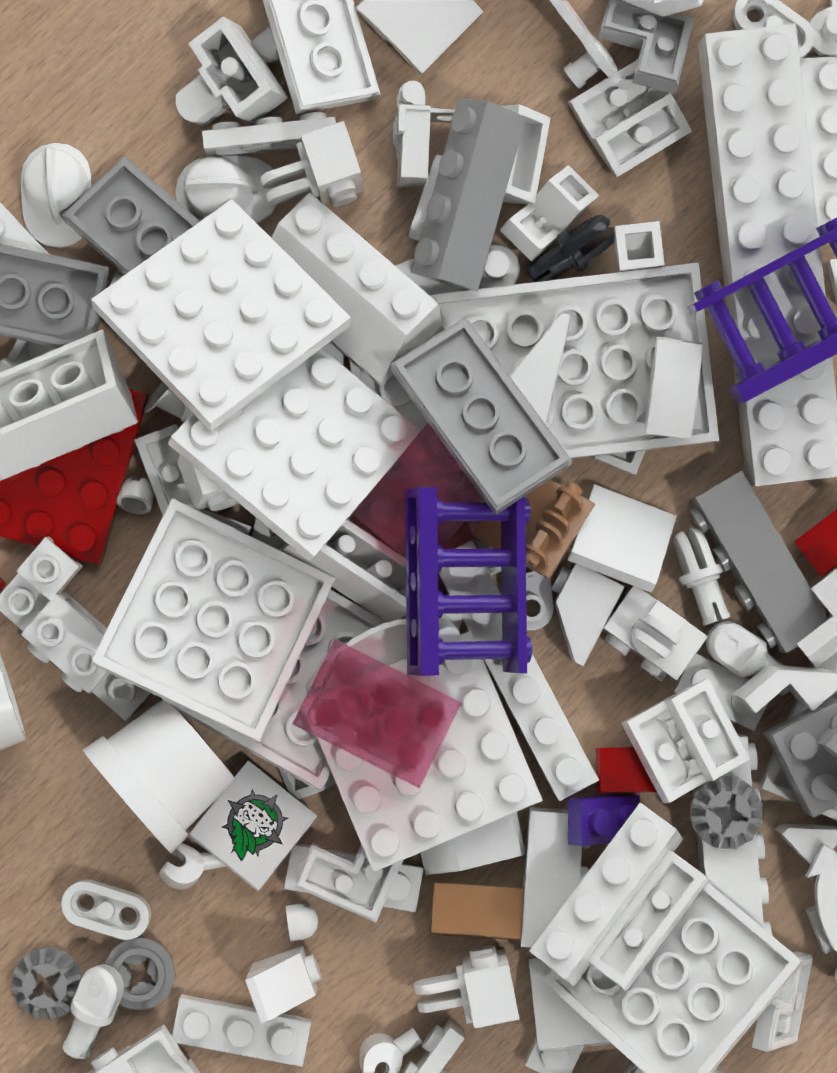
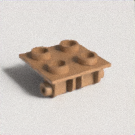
M548 480L525 495V498L529 501L531 511L529 523L525 526L526 567L548 579L553 575L595 506L594 502L580 496L582 489L576 484L567 482L565 486H562L552 480ZM481 521L472 537L493 549H501V521Z

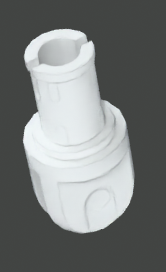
M689 528L688 540L685 533L680 531L676 534L673 541L675 553L683 573L679 580L681 586L686 585L687 589L692 588L703 619V626L731 617L717 579L721 578L720 574L723 573L721 564L715 565L703 532L699 529Z
M721 622L709 630L706 639L708 653L714 660L740 678L756 675L767 664L784 665L767 653L768 649L765 640L755 636L739 624ZM786 687L779 694L784 695L789 689Z
M107 964L97 965L87 970L82 976L70 1006L75 1019L63 1044V1050L69 1056L76 1059H86V1057H89L100 1027L107 1026L113 1021L124 990L122 976L116 968Z

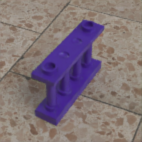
M837 217L816 228L820 237L722 288L719 280L694 292L697 302L687 306L690 315L707 308L739 370V373L736 374L739 382L729 387L736 404L745 403L837 354V318L804 256L829 243L837 259ZM787 264L821 328L817 331L821 339L806 347L802 340L796 341L764 279L766 275ZM746 286L780 349L777 352L780 361L765 369L761 362H755L723 298Z
M417 487L405 490L407 674L436 676L439 675V665H442L444 660L502 659L503 672L527 673V663L532 658V642L530 637L527 636L525 526L529 523L531 511L529 501L525 496L495 515L487 503L442 502L440 498H437V487ZM442 521H501V549H442V546L438 544L437 526ZM443 567H501L502 595H443L441 591H438V572H441ZM502 613V641L443 642V639L439 637L438 619L442 618L443 614Z

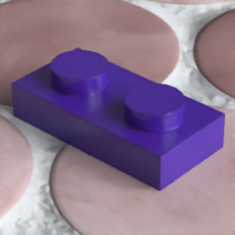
M614 794L568 799V845L589 846L610 843L639 805L640 794Z

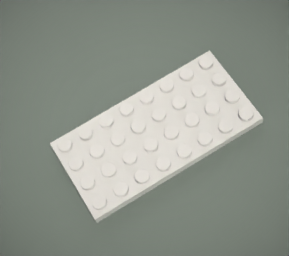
M699 263L478 289V292L468 290L429 295L439 303L443 325L428 340L467 317L509 376H511L560 314L570 315L569 329L546 426L571 459L719 441L705 312L702 309L690 315L687 306L697 302L694 292L702 289ZM657 337L696 341L703 344L691 439L645 433L644 428L651 391L650 376ZM350 359L351 373L422 431L382 480L463 471L394 374L380 386Z

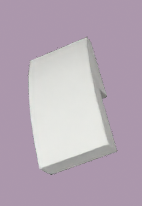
M657 337L650 376L651 391L644 428L646 434L691 439L700 379L702 342Z

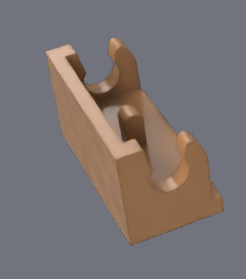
M434 882L430 935L519 941L522 933L524 889Z

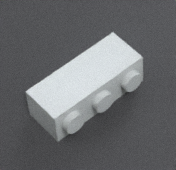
M349 520L345 521L311 562L286 542L280 550L335 577L336 579L332 585L333 588L382 620L391 622L406 615V558Z
M528 807L526 854L524 855L522 889H524L522 933L519 940L521 947L532 948L588 873V867L581 866L582 848L589 849L590 845H568V809Z

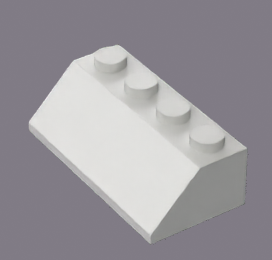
M310 192L278 223L271 238L351 317L350 327L330 342L380 386L393 375L390 370L391 363L425 343L443 325L439 303Z
M103 329L0 372V481L138 423L130 390Z

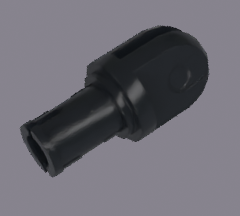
M596 215L568 233L563 230L557 234L558 240L555 241L557 246L532 263L524 266L527 273L531 275L533 282L554 280L570 268L583 271L589 267L587 262L614 243V227H608L610 219L603 215Z

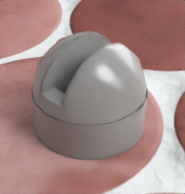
M271 27L260 33L251 44L265 61L276 63L280 61Z

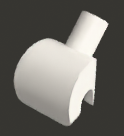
M181 843L175 849L173 855L181 860L183 866L177 867L166 862L160 870L159 877L169 887L184 890L192 887L198 881L203 871L226 866L209 852L199 853L194 848Z
M411 1028L395 1040L383 1033L370 1035L360 1047L359 1064L362 1073H374L377 1064L385 1062V1072L399 1073L403 1056L423 1042L414 1028Z

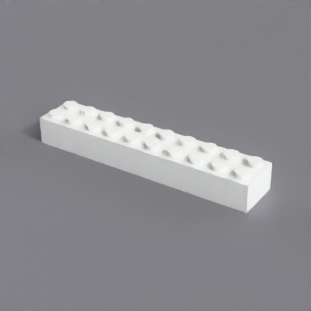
M796 23L708 33L697 44L724 287L819 237L816 230L818 222ZM819 247L804 256L825 295L821 249ZM788 264L766 275L764 279L796 341L802 340L806 347L821 339L817 332L821 328ZM746 286L725 297L726 306L755 362H761L765 369L780 361L777 355L780 349L748 287ZM832 357L745 403L737 404L745 477L751 486L837 477V396ZM732 358L734 379L736 384L739 382L736 374L739 373V370Z

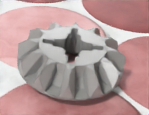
M721 776L714 781L705 782L696 791L690 805V819L697 835L707 844L717 849H737L739 846L752 841L759 827L763 824V804L755 789L748 783L736 777ZM732 794H734L732 799L734 801L733 809L739 812L741 816H744V820H729L727 826H724L723 832H721V817L715 814L714 811L709 810V806L715 808L717 806L725 807L727 801H730Z
M143 936L121 942L111 951L105 964L116 968L122 976L124 990L119 1004L134 1010L149 1009L161 1003L170 993L176 976L172 955L166 951L160 942L146 939ZM147 957L150 958L151 961L148 964L147 973L152 977L151 980L142 979L132 989L128 987L132 982L131 978L133 976V971L129 969V965L138 966L142 961L145 962Z
M39 948L25 955L12 972L10 992L14 994L18 1008L30 1014L33 1019L41 1018L52 1021L71 1011V1002L82 978V972L77 962L68 953L56 948ZM60 972L61 975L53 985V989L56 992L55 995H51L48 991L36 996L33 995V992L40 983L36 977L38 974L47 978Z

